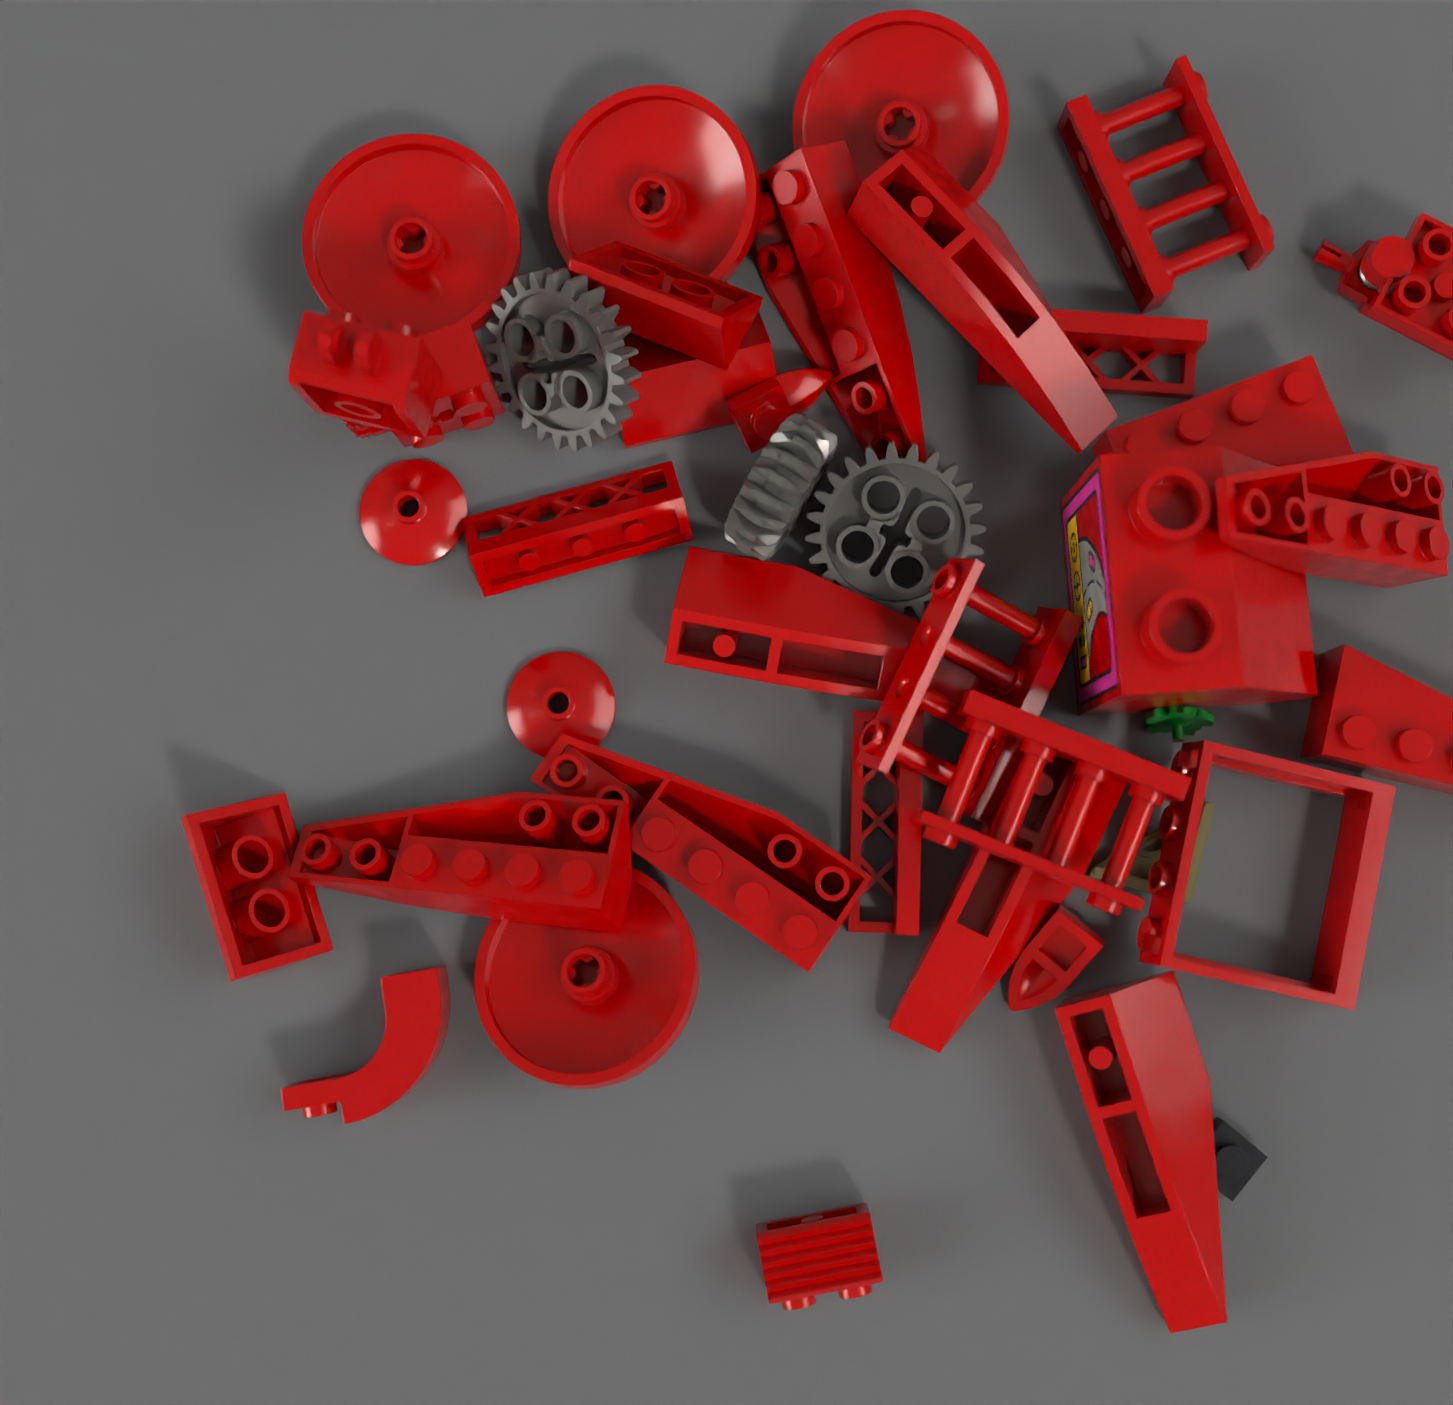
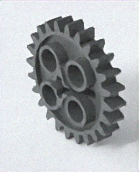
M546 267L514 278V284L500 290L503 300L492 303L491 307L498 318L486 324V327L497 336L495 341L486 344V349L498 357V362L490 365L489 369L491 372L502 374L504 381L499 384L497 391L498 393H510L512 400L509 403L508 411L511 413L521 409L524 413L522 427L527 429L537 425L538 440L542 442L553 437L556 449L570 445L573 451H577L586 446L591 448L608 440L610 436L623 430L621 422L633 416L627 404L639 399L640 396L629 385V382L640 378L641 372L629 366L628 361L629 358L639 354L637 348L625 346L623 338L632 329L630 325L617 327L614 321L620 307L616 304L605 308L602 305L605 289L599 287L588 291L587 276L582 274L571 278V274L566 267L556 271H552L551 267ZM592 353L595 355L593 358H587L580 362L568 359L578 354ZM545 358L549 361H557L547 366L533 367L530 365V363H535Z
M889 441L886 456L880 458L873 447L867 445L865 452L866 462L861 465L848 454L844 460L849 473L843 476L839 472L830 469L827 477L835 488L833 491L817 488L814 496L825 505V508L810 509L807 513L808 519L821 524L819 529L811 530L805 535V541L821 544V548L810 555L809 561L811 564H827L828 567L821 573V577L830 581L836 579L839 585L904 614L905 607L912 606L917 616L921 619L925 612L924 602L931 599L933 595L931 592L932 582L940 568L947 564L950 558H967V555L977 556L984 554L983 546L972 541L971 536L986 532V525L980 521L970 520L969 517L983 508L980 500L964 501L963 499L974 487L971 480H965L954 484L952 480L957 474L958 465L954 462L943 470L938 469L940 453L936 449L928 455L925 461L918 459V446L915 442H912L908 448L906 456H898L894 441ZM878 481H888L898 488L900 495L893 506L881 509L870 503L867 496L869 488ZM913 488H919L921 495L912 507L904 524L905 533L909 537L906 540L898 537L894 541L880 573L872 575L869 570L886 541V531L881 527L883 524L893 526L897 522L910 491ZM937 506L947 512L949 519L943 530L937 533H928L919 528L917 524L918 515L927 507ZM852 531H862L872 538L874 546L868 554L855 557L845 551L842 540ZM902 556L915 557L923 566L920 575L912 581L899 580L891 571L893 563Z

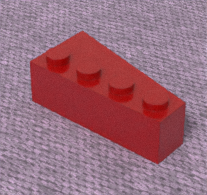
M1313 355L1106 430L1092 446L1095 458L1100 454L1221 446L1277 467L1354 454Z
M1345 644L1321 653L1316 678L1318 695L1312 697L1300 759L1453 795V698Z

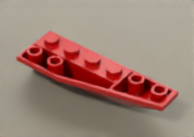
M843 140L800 148L759 175L761 182V210L751 248L768 293L812 367L831 371L832 378L826 390L864 453L866 452V446L871 445L879 458L885 457L888 442L894 441L898 456H906L908 448L912 442H915L918 446V459L925 461L921 405L912 350L890 264L886 256L846 216L861 186L846 142Z
M924 147L901 149L862 182L846 216L1079 455L1118 416L1001 226Z
M1368 451L1215 478L1220 540L1260 561L1317 577L1382 588H1393L1448 576L1446 557L1449 554L1450 546L1443 527L1441 502L1444 498V486L1438 475V467Z
M689 546L673 607L664 663L795 688L883 701L920 621L800 566L770 560L762 561L759 558ZM972 646L973 648L1005 664V660L996 657L988 652H985L975 646ZM944 657L941 658L928 688L957 703H960L962 695L971 689L994 699L999 694L997 685Z
M563 733L530 778L531 781L554 795L625 800L629 808L632 851L808 973L812 972L873 878V876L776 811Z
M1023 753L990 824L983 823L979 833L989 837L992 836L1024 755ZM1056 756L1052 763L1045 764L1013 845L1014 847L1046 859L1078 778L1073 773L1076 764ZM1109 778L1107 785L1100 784L1068 869L1085 875L1125 789V784ZM972 846L890 1020L888 1028L940 1053L1074 887Z
M514 792L303 825L287 877L296 882L411 906L508 921L621 933L633 880L629 808L625 800Z
M1171 970L1065 998L1055 1008L1059 1025L1111 1183L1170 1333L1226 1323L1228 1317L1211 1083L1175 972Z

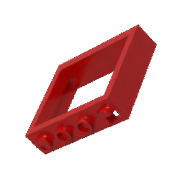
M1207 740L1182 743L1181 750L1173 758L1170 770L1190 777L1192 780L1184 800L1171 801L1170 805L1164 809L1161 815L1159 834L1163 838L1159 861L1153 864L1148 878V890L1152 894L1149 913L1141 921L1137 934V946L1141 950L1139 962L1355 1010L1396 786ZM1210 767L1345 799L1310 983L1174 952Z

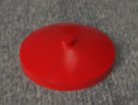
M904 9L882 12L861 19L837 34L825 45L808 68L801 82L793 111L792 136L794 152L804 147L845 140L860 183L862 184L865 179L901 149L924 147L978 202L992 185L1004 160L1010 133V107L1004 81L997 64L989 51L970 31L944 16L931 12Z
M643 85L625 89L607 97L588 110L578 120L563 141L551 171L548 189L550 226L557 248L567 266L569 265L570 258L614 241H619L723 282L730 278L745 258L753 242L761 210L759 170L751 147L741 130L731 118L706 98L692 91L669 85Z
M419 133L399 134L376 139L360 146L342 158L329 170L319 183L309 202L302 230V251L305 268L312 287L327 309L332 308L349 312L359 317L361 324L383 329V325L386 322L405 325L417 331L419 336L469 319L475 332L495 315L491 306L492 303L503 300L500 290L514 284L513 279L517 277L521 264L522 233L518 214L509 190L493 167L471 149L447 138Z
M632 868L633 880L621 933L494 918L491 919L484 932L477 952L474 969V993L479 1017L486 1033L499 1052L517 1068L542 1082L568 1089L584 1090L612 1086L626 1081L652 1066L669 1050L683 1031L691 1015L697 996L700 975L699 954L693 930L685 914L668 892L655 880Z

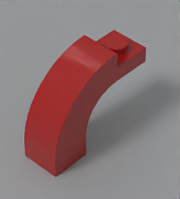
M442 965L380 977L386 1025L382 1042L375 1055L364 1067L357 1071L295 1081L280 1088L283 1111L302 1108L303 1118L317 1117L337 1112V1102H340L343 1124L345 1125L371 1117L408 1094L430 1071L438 1058L447 1035L451 1011L447 966Z

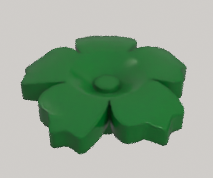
M1175 705L1161 707L1145 714L1146 731H1150L1151 734L1172 731V741L1183 742L1184 735L1193 736L1196 731L1202 729L1201 726L1212 727L1214 716L1204 709H1198L1193 706Z

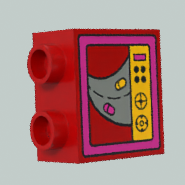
M1221 446L1100 454L1059 502L1068 610L1084 619L1072 644L1078 716L1149 712L1157 708L1175 705L1213 708L1289 703L1318 695L1306 575L1265 563L1246 555L1220 540L1215 478L1277 466Z

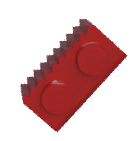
M866 1203L756 1224V1236L769 1304L781 1302L784 1310H797L815 1304V1295L838 1291V1296L841 1299L859 1298L872 1292L871 1284L883 1282L871 1216Z

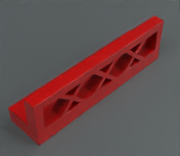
M1052 309L1103 393L1191 399L1194 396L1196 353L1207 342L1208 320ZM1082 350H1089L1095 352H1093L1089 357H1087V355ZM978 352L976 384L1012 387L996 370H990V364ZM1105 352H1117L1133 369L1121 379L1107 378L1093 362ZM1136 354H1145L1148 356L1141 361V359ZM1158 356L1181 357L1180 383L1161 382L1147 365ZM1139 374L1144 381L1131 379Z
M672 460L463 518L468 556L484 598L694 540ZM667 482L668 488L650 493L641 492L644 488ZM603 499L610 500L603 506L596 508L588 507L592 502ZM552 513L558 514L552 520L541 523L536 522L541 516ZM504 528L500 534L480 539V533Z
M918 708L904 740L923 749L924 711ZM854 710L852 720L849 861L859 868L862 866L873 876L863 894L877 882L892 898L891 922L859 921V899L847 918V932L893 933L895 935L919 936L921 825L912 821L916 811L922 810L923 774L895 761V777L890 772L888 774L880 772L895 788L894 802L878 817L863 801V786L878 771L872 769L863 777V765L855 762L860 752L859 740L864 730V723H869L875 719L878 711ZM862 810L873 821L863 832ZM893 811L894 833L883 822ZM878 826L893 842V857L876 872L861 856V842ZM893 867L891 888L882 876Z

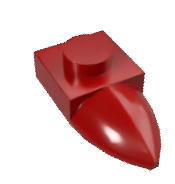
M819 368L789 370L775 375L726 401L743 442L751 454L767 446L773 433L777 432L782 422H785L787 417L795 413L802 415L809 410L820 398L832 378L831 371Z
M1060 904L1024 948L1016 961L1009 980L1008 1008L1012 1011L1027 1010L1057 997L1101 950L1105 940Z

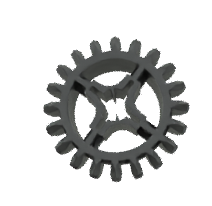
M795 413L787 417L785 422L781 423L777 432L773 433L769 443L763 448L760 457L744 481L725 523V539L735 544L736 549L748 556L753 555L764 561L775 556L776 552L782 547L784 541L789 537L792 529L808 506L836 452L837 436L825 429V425L813 418H806Z

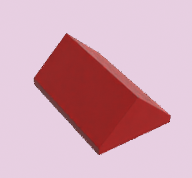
M614 241L570 258L568 272L571 274V278L582 274L587 276L588 291L599 287L605 289L602 302L605 308L618 304L620 309L614 319L617 327L630 325L632 329L630 333L726 371L757 315L763 297L619 241Z
M759 311L727 371L640 336L623 339L625 346L638 349L639 354L629 358L628 361L629 366L641 372L640 378L629 382V385L640 396L639 399L627 404L633 416L621 422L626 449L735 424L726 401L776 375L771 341Z
M285 793L190 813L180 817L230 982L256 977L334 950L314 885L292 881L287 877L299 836Z

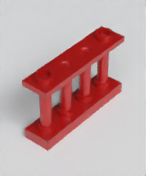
M1186 55L1175 59L1163 82L1164 90L1104 114L1099 110H1093L1086 94L1066 102L1057 124L1059 133L1141 315L1163 305L1174 290L1173 283L1176 277L1240 252L1248 271L1258 268L1275 249L1271 224L1266 216L1259 214L1209 106L1206 83L1198 71H1193ZM1170 110H1175L1186 137L1127 161L1115 158L1108 143L1110 134ZM1196 156L1208 185L1146 210L1142 206L1137 207L1129 189L1131 182ZM1218 204L1230 233L1168 258L1163 254L1159 255L1151 238L1152 230Z
M950 558L948 563L940 568L933 579L931 586L933 595L875 719L866 725L859 740L860 752L855 762L888 774L895 760L948 787L956 765L904 740L918 708L967 734L970 733L965 729L968 721L955 716L959 703L928 688L941 658L944 657L997 685L999 692L996 697L997 700L1040 716L1084 619L1067 609L1038 607L1036 613L1032 616L976 585L985 565L977 559ZM965 606L1021 635L1022 643L1012 665L1007 666L952 636ZM1000 734L997 742L991 741L963 815L990 824L1022 755L1019 751L1022 742Z
M971 689L964 693L955 716L968 721L965 729L970 733L937 815L925 810H918L915 813L912 822L926 827L922 837L954 850L959 840L1089 893L1086 904L1112 915L1119 916L1122 907L1141 911L1145 900L1122 890L1154 808H1161L1164 800L1167 802L1183 801L1192 778ZM1000 734L1022 742L1019 751L1024 755L993 834L989 837L964 827L959 822L991 741L997 742ZM1056 756L1076 764L1073 773L1078 778L1047 857L1043 859L1018 849L1013 845L1046 763H1052ZM1109 778L1130 786L1127 795L1132 800L1100 881L1068 869L1100 784L1107 785Z

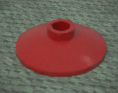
M407 459L385 467L369 482L360 503V523L367 541L381 556L400 565L422 566L443 558L455 548L465 531L463 518L468 516V505L461 485L449 471L434 462L421 459ZM407 500H417L419 502L418 512L411 517L403 516L401 514L403 503Z
M550 652L534 658L517 673L507 695V717L513 733L527 749L544 758L562 733L598 746L608 735L615 718V694L607 675L592 660L573 652ZM556 694H564L569 699L567 710L560 714L553 713L549 708L550 699Z

